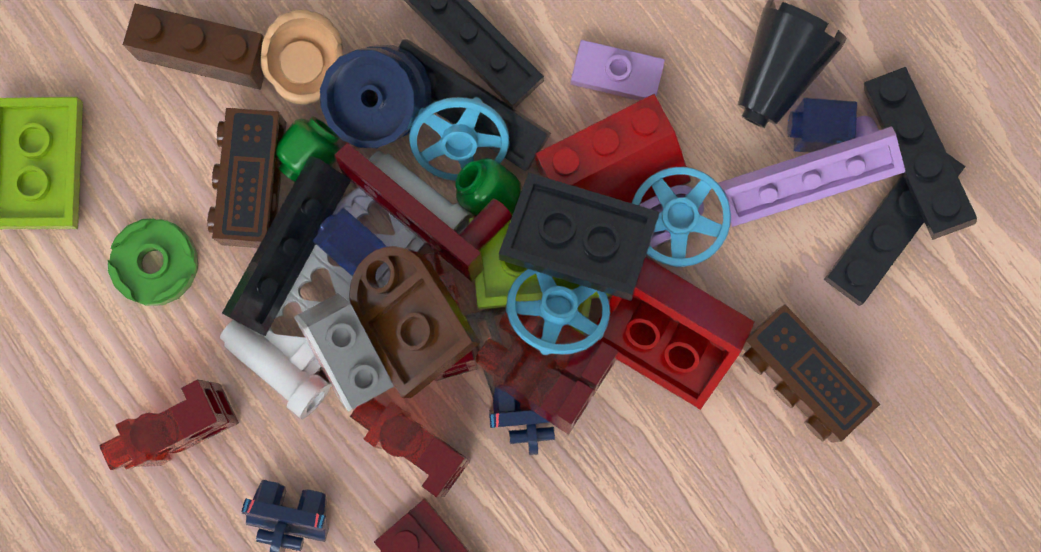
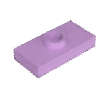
M581 40L570 85L640 101L652 94L657 95L665 59Z

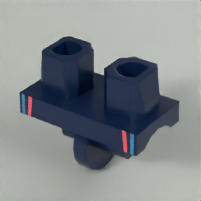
M558 380L536 382L538 406L520 407L518 384L495 386L493 410H489L490 428L526 425V429L509 431L510 444L528 443L529 455H538L539 441L555 440L554 427L536 428V424L550 423L541 417L539 412L545 395Z
M262 480L253 500L245 498L241 512L246 515V525L259 528L256 542L271 545L270 552H285V549L301 552L304 538L322 542L326 541L329 530L326 519V494L308 489L302 490L298 508H288L282 506L286 494L285 486L276 482Z

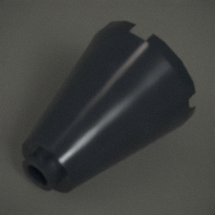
M768 0L761 14L738 101V106L744 109L741 117L762 128H765L768 122L777 124L841 50L847 39L845 35L838 30L835 37H832L825 32L829 23L821 18L782 2L777 10L774 0Z

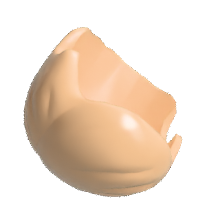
M299 9L282 14L268 27L262 42L261 69L264 76L274 85L277 93L290 103L307 105L319 101L320 87L327 69L340 56H343L340 33L327 17L317 12Z

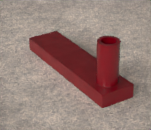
M348 142L335 154L343 175L351 179V182L472 282L484 270L480 251L512 218L510 211L501 202L492 199L458 234Z

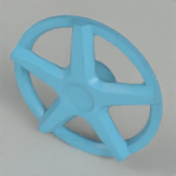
M457 97L439 100L426 108H421L410 129L409 143L413 156L424 169L440 178L456 181L458 174L443 172L434 168L428 162L445 154L450 159L458 160L462 169L466 164L474 161L473 155L477 147L500 148V151L495 161L501 163L509 148V133L502 117L493 108L483 103L480 98ZM447 108H466L456 124H450L434 115V113ZM480 112L495 123L501 136L481 134L474 130ZM425 123L441 136V139L420 152L417 145V135L421 125Z
M689 167L667 168L649 177L637 190L632 204L639 206L645 192L652 186L663 207V211L659 213L654 232L669 231L671 235L672 258L660 254L651 246H649L647 255L662 264L674 267L692 266L714 255L724 243L731 223L730 205L721 186L706 173ZM671 175H690L701 181L684 198H678L663 178ZM711 188L715 191L721 202L723 210L722 225L701 216L698 212V208ZM690 232L717 237L716 241L703 253L685 258Z
M528 269L519 275L510 287L506 303V313L511 326L520 338L532 347L540 350L542 354H572L591 347L603 337L610 319V303L607 294L582 285L570 290L563 286H557L552 276ZM536 274L543 294L542 299L536 301H515L516 294L522 283L530 276ZM596 291L602 303V317L599 325L593 323L578 311V306ZM517 314L541 316L545 321L542 338L539 339L532 335L522 325ZM566 324L589 335L587 338L575 343L555 344L562 327Z

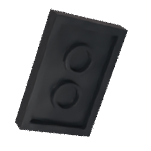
M528 172L499 251V260L632 301L660 212Z

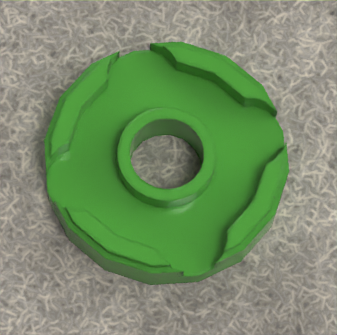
M154 218L141 219L127 225L114 238L110 248L112 251L110 260H108V273L114 287L127 299L145 306L165 305L179 299L191 287L198 271V253L192 239L179 226L166 220H156ZM151 251H160L163 255L162 267L155 273L147 274L142 267L144 256Z

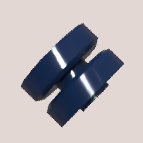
M373 45L340 56L327 69L320 87L321 110L328 126L341 140L359 148H379L410 134V129L419 110L431 104V83L424 66L410 52L394 45Z

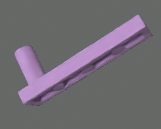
M860 116L854 119L850 125V133L853 137L851 140L719 182L718 184L726 194L730 205L732 227L904 173L905 168L893 127L879 130L873 118Z

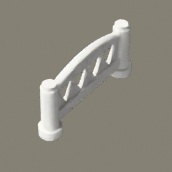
M377 151L370 157L369 161L456 233L459 234L469 224V218L473 217L469 211L462 208L458 202L454 205L389 153L384 154L381 151ZM358 187L340 200L276 317L283 316L284 307L290 302L298 303L302 312L321 303L319 301L304 300L300 295L301 287L305 283L312 282L313 273L320 268L329 271L335 294H340L350 303V284L357 268L333 266L329 262L330 253L335 249L341 248V240L347 235H355L358 238L364 258L371 252L388 246L411 249L419 253L426 243L390 213L395 235L359 231L357 228L358 220L362 216L369 215V208L375 201ZM386 263L380 265L376 272V281L381 288L390 279V268ZM235 320L230 322L221 333L220 339L225 343L224 347L288 400L287 408L300 419L310 415L328 394L331 385L318 375L322 368L305 337L277 335L272 331L271 327L266 336H263Z

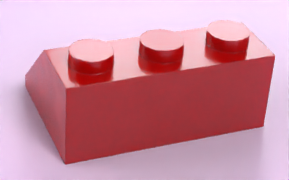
M655 94L535 153V166L542 177L632 203L639 187L653 174L667 168L687 167L676 133ZM671 175L663 178L670 188L686 185L691 182L689 175ZM652 186L645 192L640 204L656 196Z
M646 257L632 301L614 295L610 299L609 323L603 337L597 343L601 345L603 341L617 349V360L701 410L741 353L755 321ZM602 315L600 316L599 320L597 321V323H596L597 325H599V323H600V321H601Z

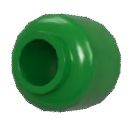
M312 116L309 120L302 118L295 120L277 143L276 155L282 162L278 167L279 170L295 182L309 156L319 158L332 167L337 160L335 154L340 150L337 143L340 137L326 123Z
M490 158L466 164L459 172L455 182L456 199L459 205L475 217L492 199L501 202L513 214L521 194V183L516 175L499 162Z

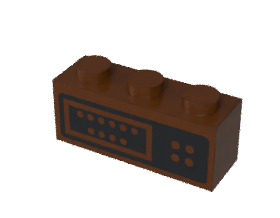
M134 4L122 45L138 61L261 90L264 80V74L261 69V48L264 36L261 33Z
M226 108L225 121H219L217 145L222 147L220 164L216 163L213 167L212 186L214 190H217L216 206H211L208 212L207 227L209 233H213L212 239L223 246L258 248L278 213L282 174L278 167L282 162L276 155L278 141L286 132L287 124L279 111Z
M786 304L776 309L748 336L743 347L745 353L742 355L744 361L757 374L761 375L765 372L776 383V386L773 388L775 394L787 406L793 408L796 405L808 417L804 421L805 425L821 441L824 442L828 439L831 443L842 442L881 405Z

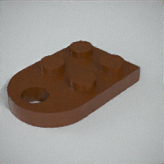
M388 246L371 252L358 265L350 284V304L387 374L402 398H412L481 343L436 270L422 254L411 249ZM386 263L390 268V279L381 288L376 281V272L380 265Z

